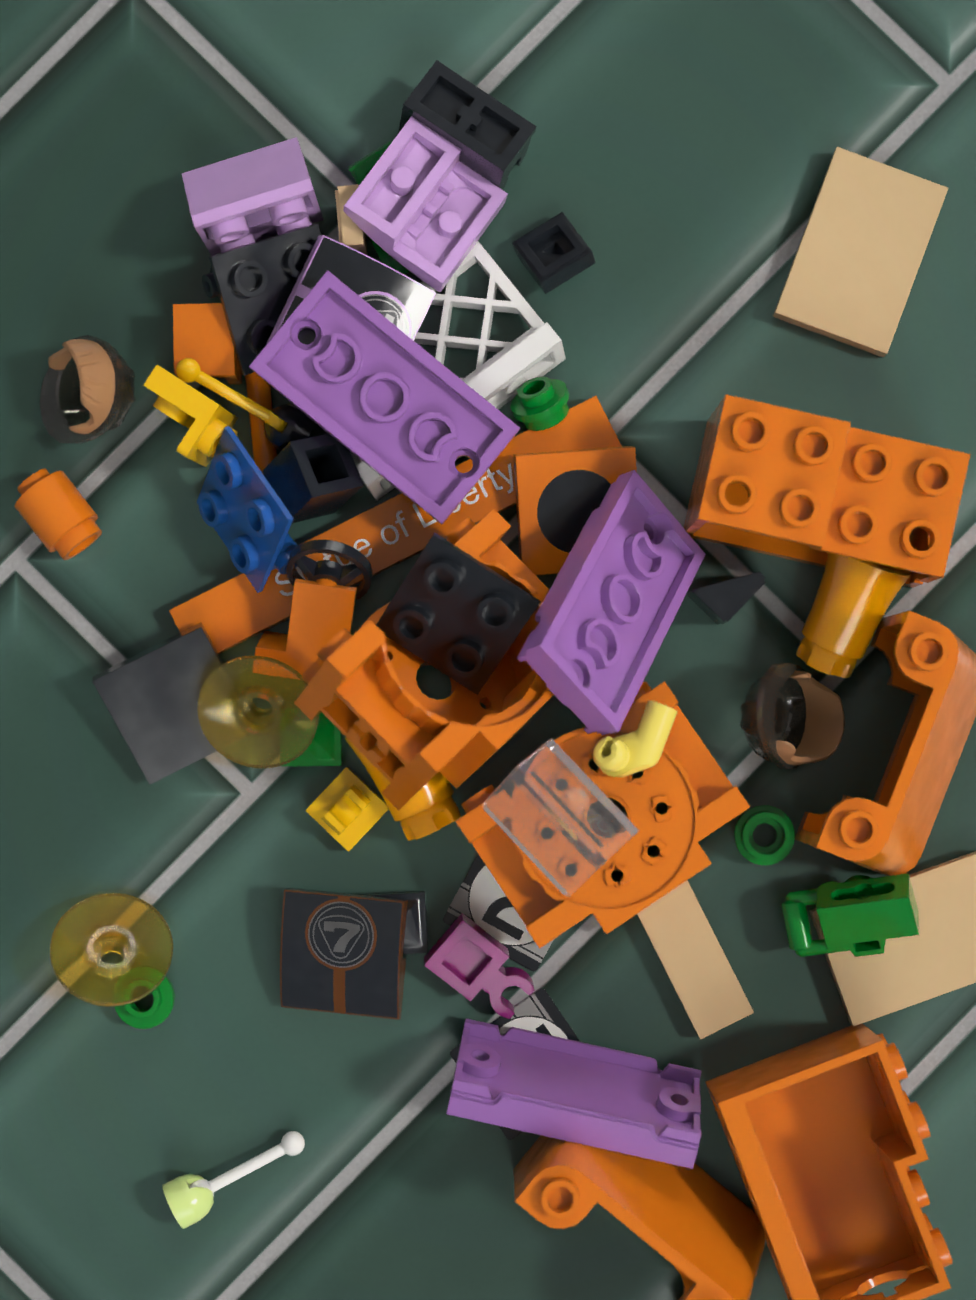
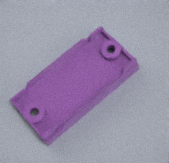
M328 270L249 366L252 371L275 388L294 406L441 525L449 518L520 430L519 426ZM310 328L315 332L316 337L311 344H303L299 341L298 334L302 329ZM460 456H467L472 460L473 467L467 473H461L455 467V461Z
M635 470L619 475L616 482L612 483L600 507L592 511L536 614L535 620L539 623L538 626L530 633L517 657L521 662L526 661L546 682L545 685L564 706L567 705L585 725L584 731L587 734L597 732L598 734L606 735L619 732L706 555Z
M466 1018L459 1045L447 1114L693 1169L702 1135L700 1130L701 1070L669 1063L662 1071L658 1068L655 1058L515 1027L509 1028L506 1034L500 1035L498 1025Z

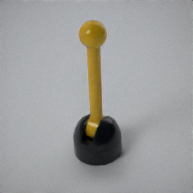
M182 359L176 366V374L183 382L191 383L195 381L265 421V436L268 442L279 451H282L291 441L305 439L310 436L315 422L296 406L284 404L275 407L271 411L202 372L200 365L194 359Z

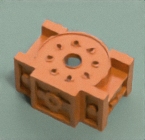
M495 509L477 524L469 517L466 518L445 539L541 602L478 695L450 678L452 685L451 694L446 699L436 700L422 693L417 685V670L422 666L430 664L386 637L385 633L376 626L390 602L375 611L353 636L345 628L338 632L318 652L317 656L319 658L301 676L308 685L294 704L311 721L322 712L384 775L390 784L381 793L398 811L438 772L457 789L554 695L536 671L526 661L521 662L517 658L530 633L539 624L535 620L536 614L550 589L501 541V538L510 529L511 525ZM480 703H483L486 709L482 708Z
M647 681L642 683L619 732L606 735L598 734L597 732L587 734L584 728H580L566 733L544 747L533 758L521 776L515 794L508 786L498 792L493 785H489L461 804L467 814L456 821L457 825L484 861L526 925V929L539 949L592 913L605 933H610L711 865V861L698 842L750 808L736 786L733 787L678 706V700L665 681L654 689L649 686ZM648 700L661 703L678 711L659 761L655 766L643 770L642 777L633 778L632 774L623 778L612 777L603 773L600 768L594 771L589 767V761L594 759V747L599 740L607 736L614 738L638 729ZM555 783H562L565 786V791L561 794L554 793L553 786ZM601 798H610L618 801L624 807L628 816L625 832L619 838L612 841H600L593 838L587 832L584 825V815L587 808L594 801ZM658 803L667 805L668 811L665 814H658L655 808ZM548 825L556 827V834L552 837H548L544 833L545 827ZM655 845L659 848V855L657 857H650L647 850L650 846ZM572 861L580 863L581 868L579 872L571 873L568 866ZM614 870H621L623 872V879L620 882L612 880L611 873Z

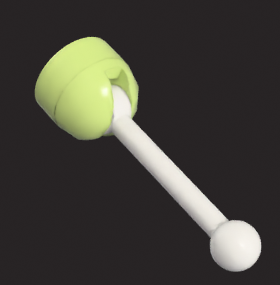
M290 1131L282 1137L280 1144L210 1181L190 1173L163 1184L164 1195L177 1222L185 1229L200 1221L209 1213L214 1203L215 1191L285 1154L290 1156L300 1154L304 1149L305 1140L299 1132Z

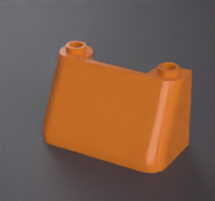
M912 611L882 618L870 645L882 651L889 661L891 676L887 685L915 695L874 800L852 798L843 795L842 800L834 805L830 812L821 814L805 812L795 836V840L880 874L890 876L907 873L915 867L921 858L976 717V653L941 623Z
M540 1135L513 1169L515 1202L539 1222L550 1228L566 1229L575 1226L586 1217L596 1203L600 1204L673 1264L680 1273L684 1283L683 1295L679 1300L750 1299L765 1247V1232L754 1211L696 1163H694L693 1169Z

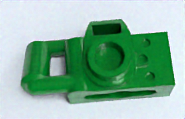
M909 873L878 878L855 875L842 883L830 881L823 883L815 889L789 892L785 897V901L781 903L789 949L794 950L800 957L851 951L855 957L883 954L886 939L919 935L918 908ZM816 904L824 939H812L806 905Z

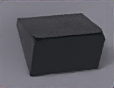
M759 571L694 589L687 596L717 625L720 623L724 624L766 583L764 581L766 577Z

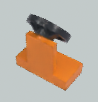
M311 540L298 545L291 551L286 567L287 577L294 586L288 634L264 631L255 647L253 670L301 678L302 674L319 658L317 656L318 652L338 632L345 628L351 634L355 600L360 599L368 592L373 573L370 562L361 552L341 542ZM314 553L333 554L343 557L353 564L342 566L337 562L329 560L316 562L306 555ZM295 563L308 580L300 576L295 568ZM360 574H363L364 581L356 587L345 586Z

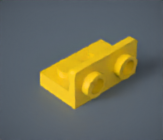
M159 365L155 366L143 385L159 395L153 407L189 428L176 451L186 458L207 467L215 454L224 427L230 426L237 436L238 431L232 427L238 417Z

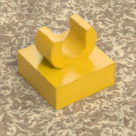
M346 767L305 811L349 852L389 809L385 801L349 767Z

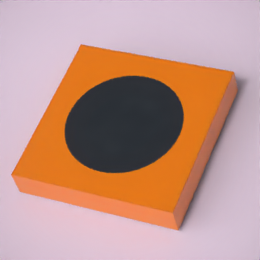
M626 446L513 454L520 560L535 575L558 574L592 511L600 507L611 484L616 482L621 474L632 470L637 472L636 448Z

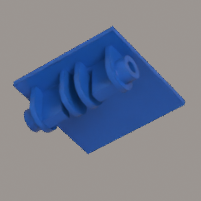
M224 427L197 504L205 523L215 529L228 548L236 569L246 575L257 593L263 591L272 570L277 569L280 574H286L289 555L298 546L288 534L294 518L231 427Z

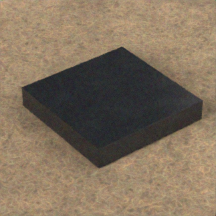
M202 622L93 676V684L149 784L257 731V725Z

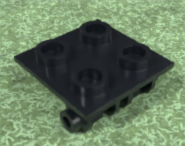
M318 224L209 257L211 268L210 273L202 276L203 288L209 298L218 296L221 299L241 374L244 376L254 372L249 366L267 345V341L318 236L321 235Z
M434 533L376 626L385 633L386 637L478 695L541 601L437 533Z

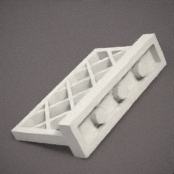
M477 241L445 285V294H436L431 305L443 306L439 334L417 332L414 338L417 344L437 346L435 358L443 365L446 347L479 350L476 370L465 378L460 379L498 410L515 397L522 384L530 379L543 377L566 359L560 337L547 322L544 324L479 241ZM475 263H478L489 277L487 298L454 295L457 277ZM424 281L420 283L425 287L429 288L430 290L436 293L438 292ZM497 288L508 301L495 300ZM452 307L485 310L480 339L448 336ZM494 311L519 314L530 328L513 342L489 340ZM488 351L498 352L496 355H494L492 358L486 361ZM351 452L362 482L377 501L395 488Z

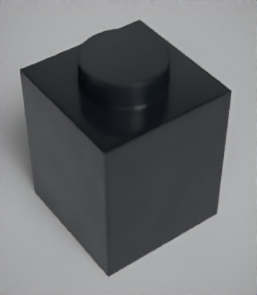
M329 433L289 442L262 471L269 484L294 518L292 523L334 514L364 486L350 450Z

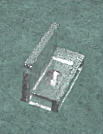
M552 738L521 762L482 804L484 811L566 897H570L639 831Z

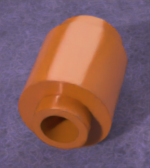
M44 468L29 476L18 486L17 491L21 496L16 501L14 507L49 552L57 551L63 560H68L84 551L101 536L102 530L96 524L98 515L64 471L60 470L50 474Z

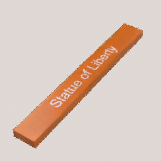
M594 396L570 408L567 416L557 425L541 431L528 429L516 435L442 525L401 493L307 541L332 540L355 548L370 562L373 577L421 553L434 533L445 539L468 517L477 524L493 509L500 513L516 505L513 454L622 447L597 396ZM469 459L455 467L459 472L467 473L472 469L473 463ZM314 553L306 555L316 562L329 560L337 562L342 566L353 564L351 561L333 554ZM297 566L296 570L300 574V576L305 580H308L306 576L303 574V572ZM277 569L271 571L263 591L257 593L246 575L242 573L170 609L169 612L180 633L202 622L218 654L289 619L294 586L290 583L287 574H280ZM360 574L345 586L353 587L363 582V574Z

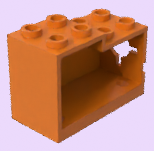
M726 394L707 420L683 528L692 538L824 568L828 553L908 570L911 571V575L904 583V586L916 587L922 585L923 582L928 583L944 578L971 454L850 427L851 422Z
M863 1023L854 1027H846L705 1082L754 1212L765 1232V1241L788 1300H922L951 1288L944 1267L953 1264L950 1251L939 1228L933 1229L927 1215L922 1213L921 1208L930 1205L929 1197L917 1170H910L909 1168L912 1165L929 1159L922 1140L931 1137L930 1130L916 1101L910 1102L907 1094L901 1088L899 1081L908 1078V1074L896 1045L893 1042L888 1044L882 1033L876 1035ZM906 1279L903 1283L894 1287L896 1292L894 1295L885 1297L882 1292L863 1295L871 1288L885 1282Z

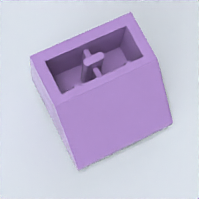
M297 137L182 173L194 227L211 256L275 235L307 227L323 220Z

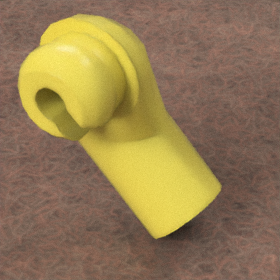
M648 700L638 729L614 738L607 736L599 740L593 751L594 762L606 775L622 778L655 766L661 757L678 711L661 703Z

